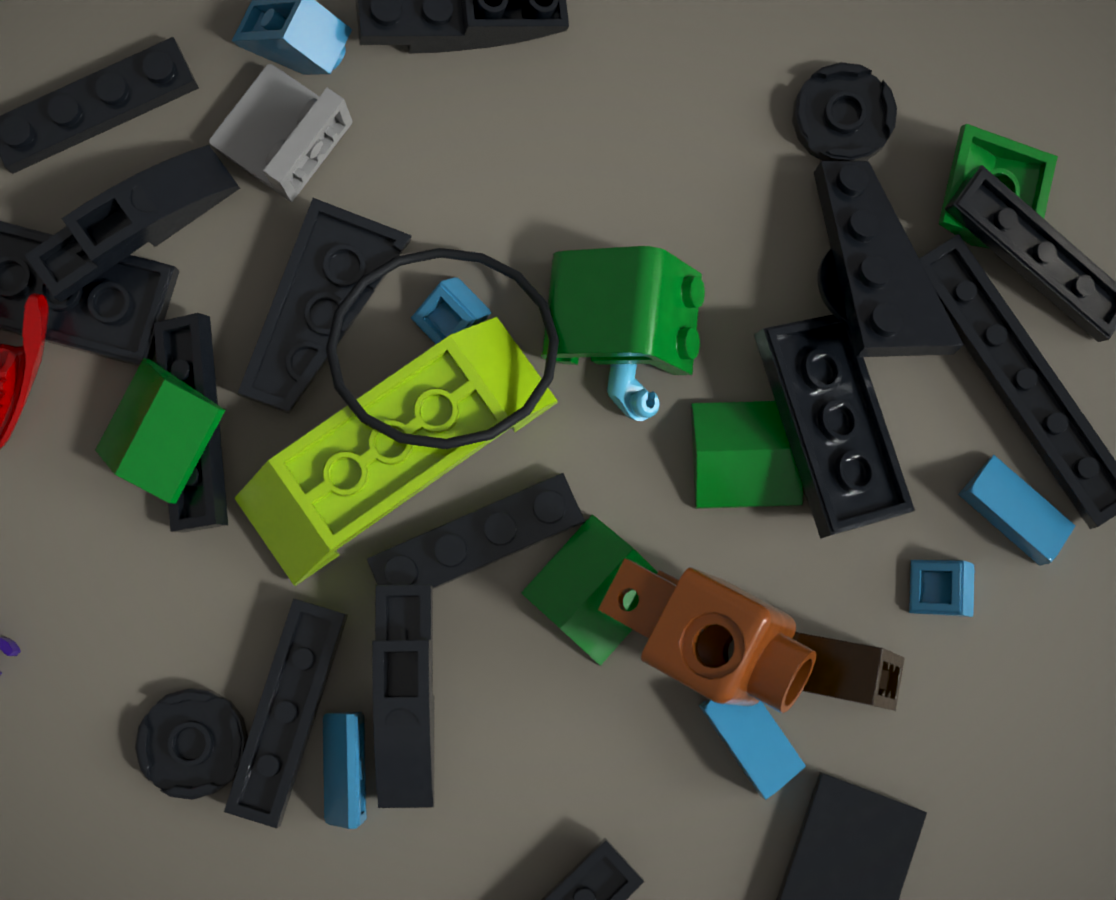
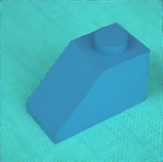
M252 0L232 42L245 50L303 75L331 74L332 70L341 63L345 56V44L352 29L316 0Z

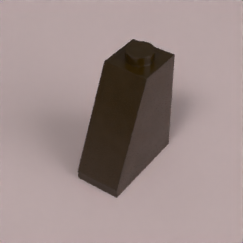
M795 632L794 640L816 652V661L812 673L802 692L896 711L904 657L884 648Z

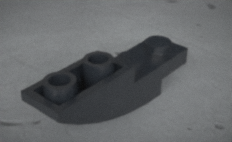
M355 0L359 44L408 45V54L452 52L515 44L564 32L569 27L566 0Z
M206 145L141 171L87 201L61 218L66 227L25 254V257L52 296L62 302L146 243L150 242L154 247L158 246L239 190L240 187L210 145Z
M376 585L375 640H372V679L378 808L434 807L433 585Z

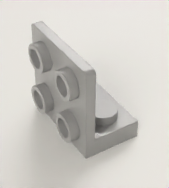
M268 64L212 135L209 143L216 151L292 203L353 121L344 98L328 87L319 97L273 64Z

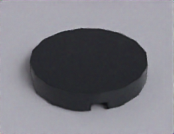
M840 62L820 68L804 83L794 101L792 122L798 140L810 155L821 161H868L883 149L896 125L897 105L892 90L884 80L881 82L876 76L871 74L872 70L860 64Z
M189 688L167 694L151 708L138 727L135 750L140 770L148 781L151 780L156 787L161 789V792L170 797L193 800L214 794L235 779L248 734L243 716L230 700L212 690Z

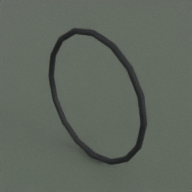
M436 248L397 256L361 277L335 310L326 353L335 390L362 423L401 444L451 449L494 439L531 414L553 381L559 338L547 301L521 272L483 253ZM436 258L479 262L515 280L539 307L549 339L544 376L522 408L488 430L448 439L405 434L367 414L344 385L336 351L344 315L367 285L401 265Z

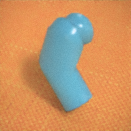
M611 364L607 387L611 400L626 417L633 420L644 421L654 416L660 406L659 398L654 391L648 392L635 378L637 364Z

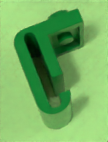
M651 246L567 250L553 253L548 306L559 338L556 363L578 365L579 357H591V361L599 365L651 364L672 375H692L694 359L698 356L700 349L697 321L699 307L702 306L705 297L702 274L668 251ZM546 329L542 350V358L545 360L549 344Z

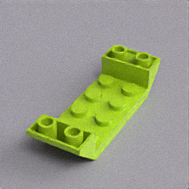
M494 317L447 336L356 400L367 414L402 433L448 439L488 430L524 406L542 378L498 317ZM547 388L530 415L510 427L514 432H517L558 403L550 389ZM347 405L269 459L234 499L292 584L297 586L340 556L337 549L497 437L451 449L401 444L362 423Z

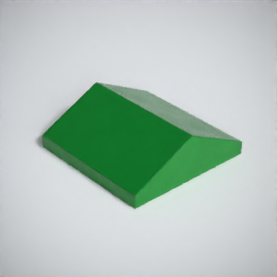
M969 124L962 125L938 224L954 235L959 234L962 240L971 246L990 249L944 209L970 172L980 165H983L1044 219L1058 156Z
M143 358L95 451L118 477L168 503L176 504L226 410L150 359Z
M775 401L691 404L695 509L803 505V484Z
M592 514L521 594L601 666L633 630L598 610L622 562L626 558L655 574L658 572L631 545ZM630 590L623 598V605L627 611H632L637 607L639 596L635 590Z

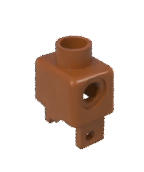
M625 558L598 609L649 638L641 655L643 662L719 704L754 706L761 701L783 714L793 706L800 696L816 661V652L793 639L796 632V623L790 615L721 578L692 567L686 569L678 580L660 570L655 574ZM635 590L639 596L638 605L634 610L627 611L623 605V598L627 592ZM734 639V652L730 660H728L727 651L729 644Z

